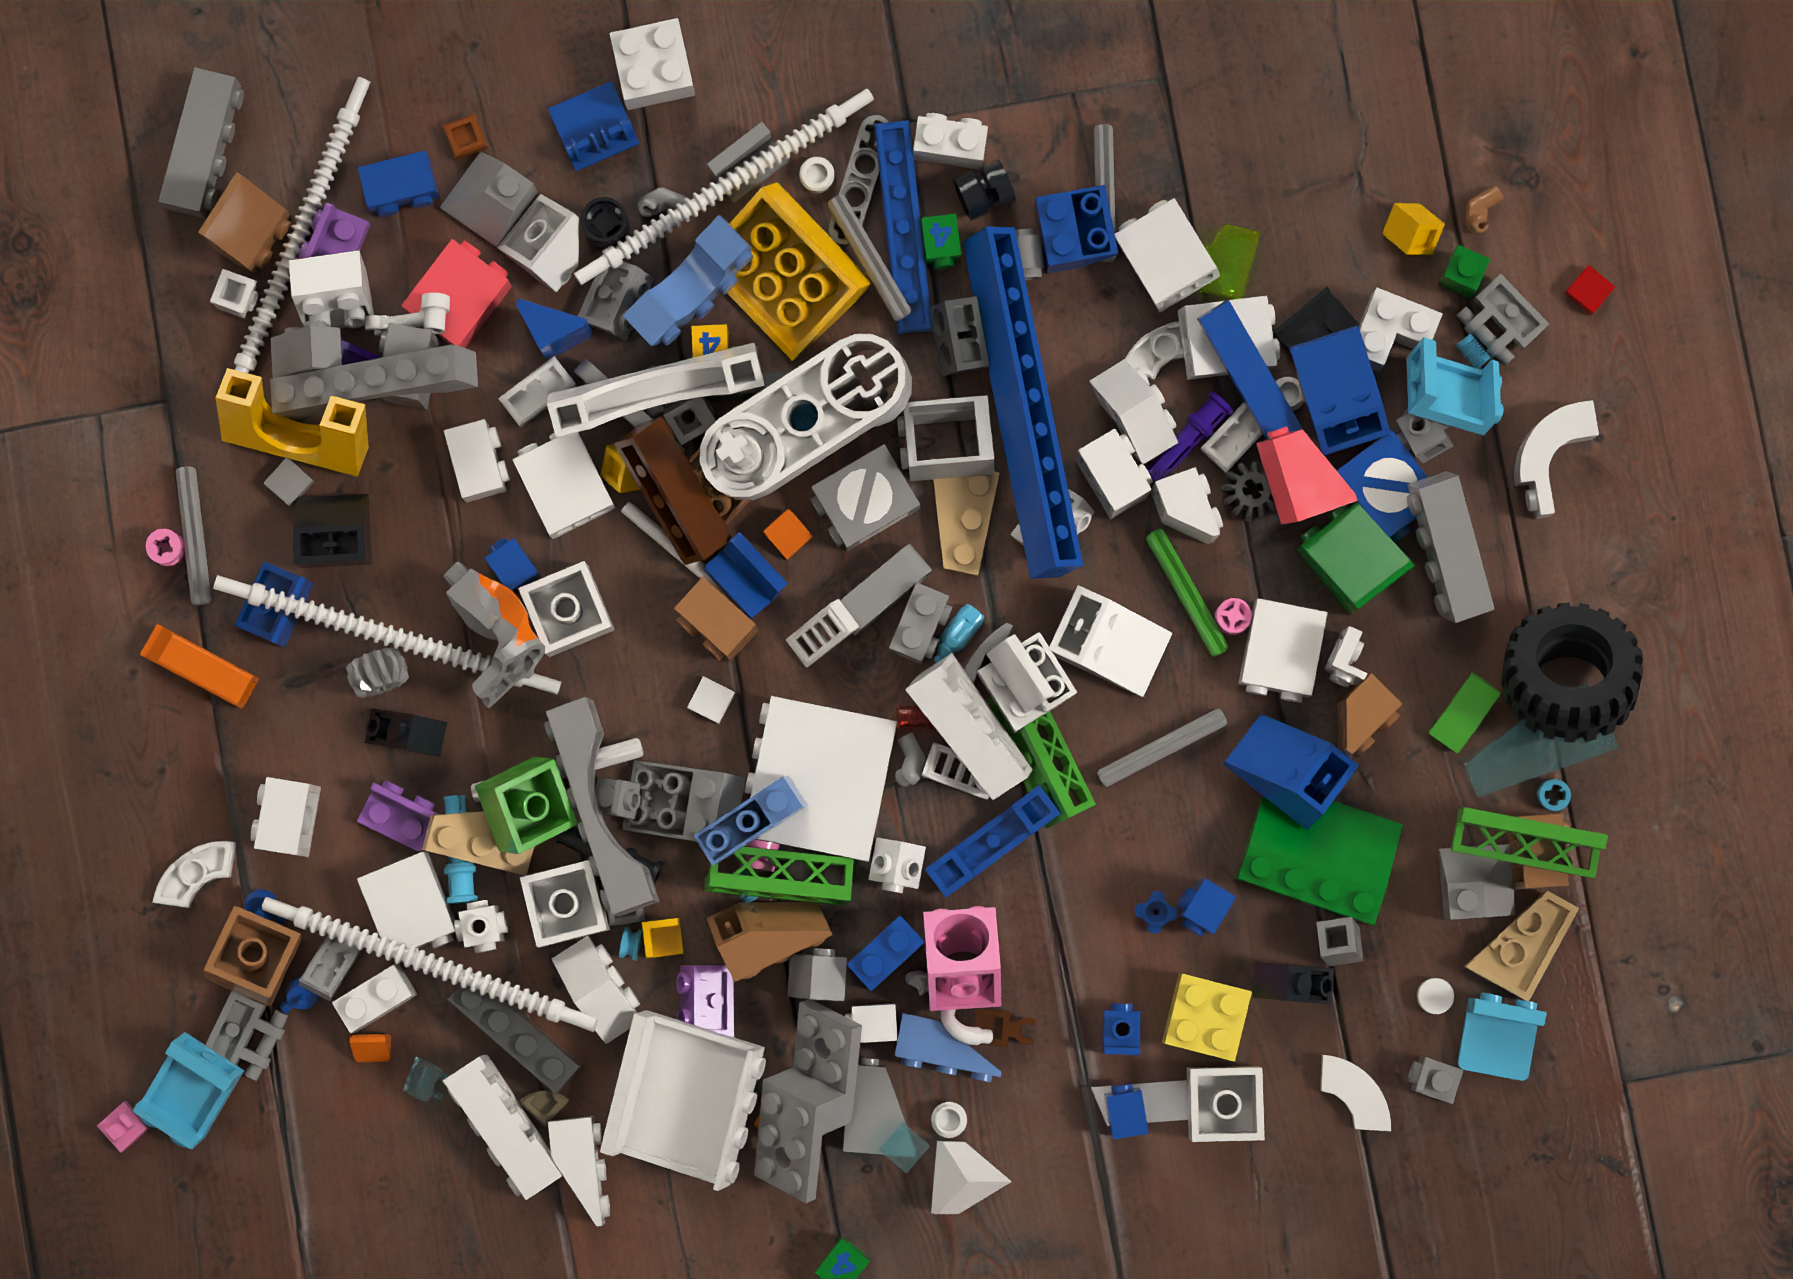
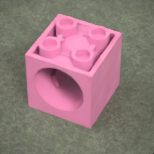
M974 906L961 910L936 909L931 912H923L930 1011L1002 1006L1001 966L995 907ZM956 952H971L978 955V957L968 961H955L946 956Z

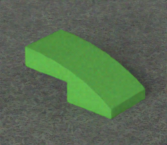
M1471 672L1452 697L1449 705L1431 727L1429 734L1458 754L1489 712L1501 691L1474 672Z

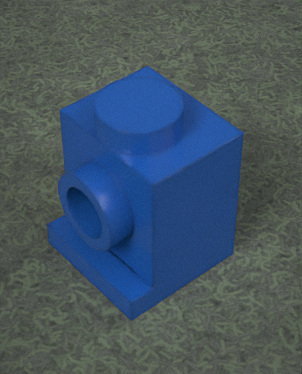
M1111 1003V1010H1103V1054L1140 1055L1141 1012L1133 1011V1004ZM1120 1022H1125L1129 1027V1031L1125 1036H1119L1116 1033V1026Z

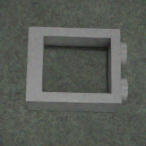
M988 395L908 402L903 410L904 416H897L898 436L906 437L907 447L900 448L902 469H909L910 481L994 474V451ZM966 420L975 421L978 456L917 461L914 425Z

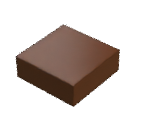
M475 113L442 125L455 160L488 148Z

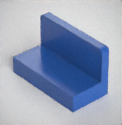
M741 532L730 539L724 550L703 568L712 581L750 619L754 618L774 601L788 584Z

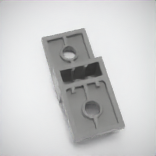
M811 999L799 1003L793 1067L763 1079L754 1169L756 1177L804 1203L816 1199L822 1135L852 1122L862 1031L861 1024ZM825 1044L830 1049V1053L827 1051Z

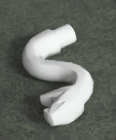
M916 970L906 974V983L916 987L920 996L928 992L927 972ZM941 1010L940 1016L944 1027L958 1041L969 1045L990 1044L992 1042L993 1033L990 1029L965 1026L955 1018L956 1010Z

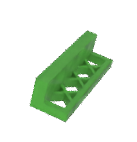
M991 697L986 700L990 709L1033 769L1028 778L1023 780L1028 792L1040 785L1061 813L1045 825L1046 829L1096 805L1050 711L1014 733L993 698ZM1038 724L1045 728L1048 734L1047 741L1040 737L1037 731ZM1053 755L1060 759L1063 765L1062 772L1056 770L1052 762ZM1069 787L1076 791L1081 801V804L1074 807L1068 794Z
M1462 807L1458 808L1451 851L1595 879L1600 850L1606 849L1608 835ZM1464 824L1478 827L1487 840L1475 848L1461 845ZM1486 829L1496 830L1499 832L1491 836ZM1505 832L1514 834L1522 845L1521 848L1511 855L1502 853L1494 841ZM1522 836L1533 837L1534 839L1526 843ZM1541 839L1550 841L1558 853L1548 861L1538 860L1530 849L1532 845ZM1558 843L1569 844V846L1562 850ZM1490 844L1494 851L1484 850L1482 848ZM1577 846L1591 849L1588 868L1574 867L1566 853ZM1523 851H1526L1530 858L1520 857L1518 855L1521 854ZM1561 858L1566 865L1556 864L1553 862Z
M743 847L731 854L742 865L740 869L733 874L718 873V863L714 866L710 863L709 874L705 877L704 892L845 906L851 901L854 858ZM742 856H750L753 858L746 862V860ZM758 858H768L777 871L769 878L759 877L750 865ZM778 860H788V862L782 866ZM794 861L803 862L813 874L803 882L794 881L785 869ZM812 863L824 865L817 870ZM829 865L844 866L843 886L829 884L820 872ZM743 870H746L747 873H748L750 876L739 875V874H740ZM778 874H781L785 878V880L774 878ZM816 877L820 883H812L810 881Z

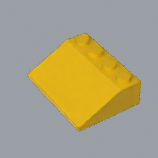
M778 182L762 187L730 222V225L751 246L753 258L735 275L738 282L727 294L791 361L796 360L851 308L873 284L861 268Z

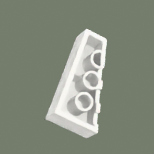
M952 653L919 674L905 689L953 749L958 760L972 773L976 786L983 794H988L994 800L1028 778L1033 769Z
M488 1054L479 1056L443 1080L452 1099L458 1106H461L468 1116L467 1121L478 1137L481 1135L489 1146L487 1152L493 1162L498 1167L502 1165L509 1175L506 1181L517 1197L523 1195L525 1200H527L563 1176L551 1158V1150Z

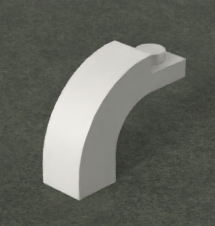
M1593 400L1570 404L1552 412L1532 428L1519 448L1514 467L1515 487L1529 485V490L1525 492V499L1528 511H1533L1534 519L1547 518L1555 513L1549 481V464L1556 450L1569 443L1593 440L1599 435Z

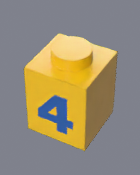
M727 324L691 326L693 358L729 349Z

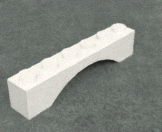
M750 343L550 393L547 397V407L555 435L560 437L592 429L621 416L658 405L697 397L732 394L764 386V379L755 343Z

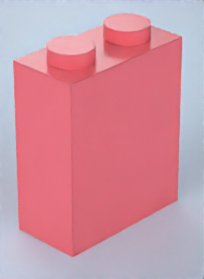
M451 239L401 306L408 314L418 313L421 310L423 294L442 293L450 296V311L446 314L445 332L437 335L450 345L455 344L466 348L512 288V285L506 278L509 273L494 261L489 265L478 258L481 252L465 240L460 245L454 239Z

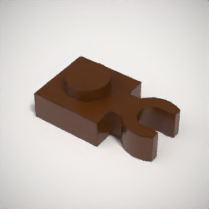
M975 1008L973 1027L990 1029L993 1033V1040L990 1044L980 1043L979 1045L1008 1047L1009 1037H1014L1021 1044L1030 1045L1033 1044L1034 1039L1022 1037L1020 1029L1025 1024L1035 1025V1020L1024 1017L1016 1022H1010L1011 1011Z

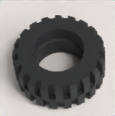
M1568 602L1558 603L1557 608L1551 609L1550 605L1538 609L1537 616L1532 613L1521 620V626L1514 628L1506 645L1501 676V686L1504 688L1503 696L1505 702L1509 706L1512 705L1511 713L1517 720H1526V728L1534 733L1540 730L1544 732L1543 737L1554 740L1555 737L1564 738V742L1575 743L1577 738H1583L1584 742L1596 740L1598 733H1601L1602 736H1607L1615 731L1616 725L1624 724L1637 702L1643 674L1642 650L1637 647L1638 640L1633 632H1625L1626 624L1619 618L1611 619L1609 617L1610 612L1601 608L1598 611L1589 609V604L1579 603V607L1570 606ZM1557 657H1576L1594 665L1601 672L1604 679L1596 685L1587 688H1567L1552 682L1543 674L1539 667Z

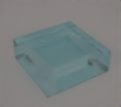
M902 1122L879 1150L907 1173L928 1150L930 1145L907 1124Z

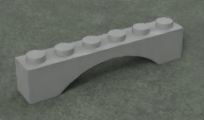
M452 344L270 379L272 414L293 420L323 416L330 396L360 402L396 395L448 393L478 387L476 352Z
M584 697L546 711L549 721L545 722V729L550 741H556L560 753L556 755V762L560 773L563 776L567 775L571 787L567 789V796L572 808H578L582 822L578 823L579 833L584 843L589 842L593 854L589 856V863L593 874L601 878L604 889L600 890V896L607 911L611 910L612 915L621 916L660 902L649 868L634 859L619 845L609 831L599 808L595 789V767L604 731L594 701Z

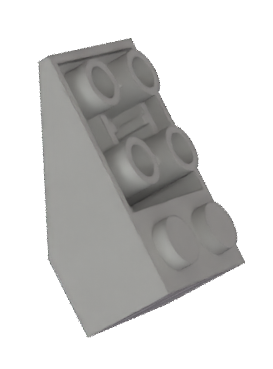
M634 760L630 782L641 784L639 792L640 805L636 810L635 819L624 818L622 830L697 842L693 835L742 803L746 778L722 772Z

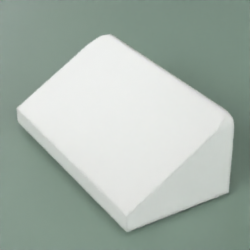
M1015 634L1006 638L986 654L1026 713L1055 694Z

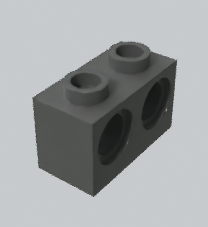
M977 296L943 301L929 308L942 377L975 372L990 366Z

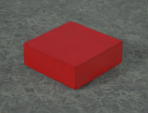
M1588 265L1566 290L1565 294L1592 315L1615 289V286Z

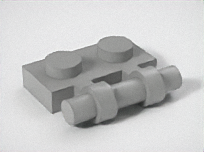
M1502 274L1497 276L1473 299L1483 309L1477 316L1467 306L1456 315L1465 325L1463 329L1468 334H1474L1488 348L1486 352L1491 358L1496 357L1504 366L1515 357L1505 347L1513 340L1523 350L1549 325L1541 314ZM1489 318L1505 332L1501 337L1497 338L1484 325Z
M231 991L207 1040L206 1046L235 1065H238L240 1059L250 1062L244 1075L257 1081L262 1070L267 1069L271 1061L269 1055L276 1040H281L285 1032L283 1026L288 1015L275 1010L270 1022L261 1018L266 1005ZM255 1029L264 1033L256 1051L247 1048Z

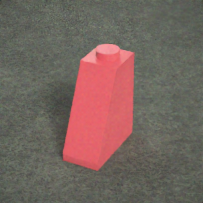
M1288 426L1267 432L1269 439L1256 443L1281 524L1299 522L1358 501L1354 491L1303 429L1289 432Z

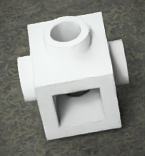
M876 838L869 880L882 882L881 890L903 893L904 887L918 889L926 847Z
M488 900L467 903V911L458 912L460 920L454 921L458 942L464 941V947H474L475 953L495 950V943L505 941L504 933L508 932L505 912H500L499 906H489ZM478 919L483 920L486 926L485 930L480 934L476 933L473 927L474 922Z

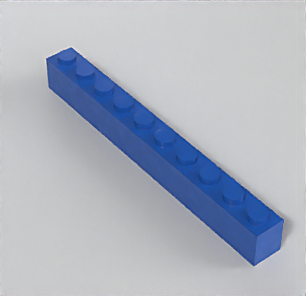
M985 227L964 240L963 247L973 297L977 296L990 365L988 366L1029 575L1030 579L1059 578L1084 566L1015 227Z

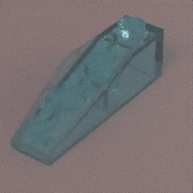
M1586 683L1584 685L1575 687L1574 689L1587 688L1589 686ZM1522 719L1465 765L1476 795L1481 797L1618 749L1619 747L1613 732L1607 736H1602L1601 733H1598L1596 740L1584 742L1583 738H1577L1575 743L1564 742V738L1555 737L1554 740L1543 737L1544 732L1537 730L1536 733L1525 727L1526 720Z

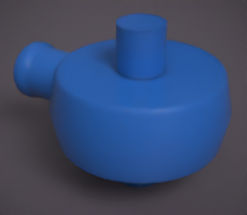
M257 889L247 896L244 902L245 910L268 920L273 919L280 925L285 922V918L262 910V904L266 897L277 900L272 892L265 889Z
M297 977L288 983L285 990L286 1000L280 1004L282 1012L288 1013L293 1007L296 1009H308L316 1004L319 995L299 986L301 977Z

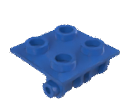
M612 81L548 108L576 172L640 144Z

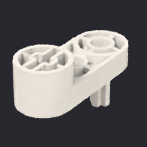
M854 334L837 341L720 417L706 431L700 445V465L705 478L719 492L737 500H756L772 493L872 427L894 420L905 409L912 393V376L907 363L887 340L873 334ZM864 350L880 351L869 359H866L864 355L854 356V354ZM849 358V361L843 367L846 374L836 379L841 365ZM865 370L873 376L872 380L876 385L869 391H866L860 385L861 381L858 378V375ZM898 381L893 396L884 403L883 401L889 395L886 388ZM865 401L870 406L877 404L879 408L871 411H853V409ZM802 404H812L816 406L818 411L816 424L807 431H797L793 429L791 424V415L794 409Z

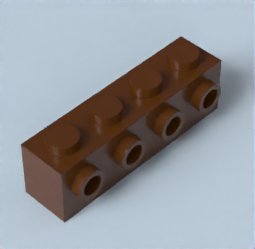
M663 417L642 423L614 443L684 565L705 560L732 539L725 521L717 513L709 499L707 490L701 485L692 469L690 460L683 454L674 438L672 429L665 423Z

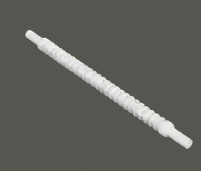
M362 77L357 78L345 108L339 110L337 115L339 123L333 125L335 133L329 134L332 140L325 144L328 150L321 153L324 159L323 161H318L320 169L314 170L316 178L310 180V183L313 184L312 188L306 189V192L309 193L308 197L302 198L305 205L298 208L301 214L300 216H295L297 224L291 225L293 233L287 234V238L290 240L288 243L283 244V247L286 248L285 252L279 253L282 259L280 262L276 261L275 263L278 267L277 271L273 270L271 272L274 278L273 280H268L270 288L264 289L266 297L260 299L262 307L256 308L258 316L252 317L255 323L253 326L248 327L251 333L244 336L247 343L241 344L240 347L243 351L242 353H237L234 360L236 371L249 373V371H254L257 360L255 357L256 355H261L258 349L260 346L265 345L262 339L269 336L266 329L272 328L273 325L270 323L271 318H276L274 310L280 309L278 301L284 300L282 292L288 290V287L285 285L286 282H290L289 260L298 259L297 256L301 246L306 241L305 237L311 235L309 227H312V220L317 209L323 207L320 201L327 198L324 191L330 190L328 182L334 181L332 173L338 171L336 163L342 162L339 156L346 152L343 146L350 143L347 137L348 135H353L351 128L356 127L359 122L360 116L358 111L371 83Z
M866 88L843 104L830 106L826 109L825 115L818 114V120L810 119L809 126L802 124L801 131L794 129L793 136L785 135L783 142L777 140L775 147L769 145L767 152L761 150L758 158L752 156L750 163L744 161L742 168L738 166L734 168V173L726 172V178L718 177L717 184L710 182L709 189L703 187L701 188V194L693 193V199L685 198L684 205L677 203V209L674 211L668 209L666 216L660 214L659 220L652 219L650 226L642 225L643 230L641 232L634 230L633 237L626 235L625 242L617 241L615 248L609 246L604 249L601 257L575 272V278L580 285H583L606 269L619 267L623 264L622 259H631V253L639 254L640 247L647 249L648 242L655 244L656 237L664 238V232L672 233L674 226L680 228L683 220L689 222L691 215L697 217L699 210L703 212L707 210V205L715 206L714 201L716 199L723 201L724 194L731 196V190H740L739 185L742 183L748 185L749 178L756 180L757 173L764 175L765 168L773 169V163L781 164V158L789 159L791 152L797 154L800 146L806 148L808 141L814 143L816 136L822 138L824 131L830 133L832 126L838 128L846 123L848 116L874 100L871 92Z
M217 575L213 589L248 599V604L258 607L260 604H264L265 609H269L271 606L275 608V612H279L281 609L285 611L286 616L290 613H294L296 619L299 616H304L306 622L309 619H314L316 625L319 622L325 623V628L333 625L335 626V631L343 628L345 634L353 631L355 637H358L359 634L364 635L365 640L372 637L374 638V643L382 640L384 641V646L392 643L394 644V649L402 646L404 652H407L408 649L413 650L414 655L421 652L423 653V658L431 655L433 656V661H437L440 658L443 660V664H446L448 661L452 662L453 667L460 664L463 670H466L467 667L472 668V673H476L477 670L483 673L492 663L490 655L486 658L481 657V652L473 655L471 649L463 652L461 646H458L457 649L452 648V643L444 646L442 645V640L434 643L432 637H429L428 640L423 639L422 634L415 637L413 636V631L405 634L403 633V628L395 631L393 630V625L386 628L383 622L376 625L373 619H370L369 622L364 621V616H360L357 619L354 618V613H350L349 616L344 614V610H340L338 613L334 611L333 606L330 609H325L323 603L320 606H315L313 600L310 603L304 602V597H301L300 600L294 599V594L286 597L284 591L276 594L274 588L268 591L265 590V585L254 583L251 586ZM534 673L529 679L523 678L514 686L522 687L526 685L557 695L561 681Z
M266 897L263 901V911L293 921L294 926L306 930L309 927L311 933H315L318 930L320 936L329 934L330 940L337 937L339 943L347 941L349 947L356 944L358 950H362L365 947L368 954H371L373 951L376 952L377 957H381L384 954L385 959L388 961L392 958L395 959L396 964L403 961L405 967L408 968L410 965H413L415 971L422 968L424 974L427 975L429 972H432L434 978L441 975L443 981L451 979L452 985L460 982L461 988L470 986L471 992L479 989L480 995L489 993L490 999L498 996L499 1002L508 1000L509 1006L517 1003L519 1009L527 1007L529 1013L536 1010L539 1017L545 1014L547 1020L556 1023L562 1020L594 1032L597 1026L598 1018L565 1006L564 1001L555 998L549 1001L547 995L540 998L539 992H534L532 995L528 988L521 991L519 985H515L513 988L509 981L502 984L500 978L492 980L490 974L483 977L481 971L473 973L471 967L464 970L462 964L454 966L452 960L445 963L443 957H439L437 960L433 953L426 956L425 950H420L418 953L414 946L407 949L406 943L398 946L397 940L393 939L391 942H388L387 936H383L380 939L378 938V933L369 935L368 929H364L361 932L359 926L350 928L349 922L342 925L340 919L332 921L330 915L323 918L321 912L313 914V909L305 906L296 908Z

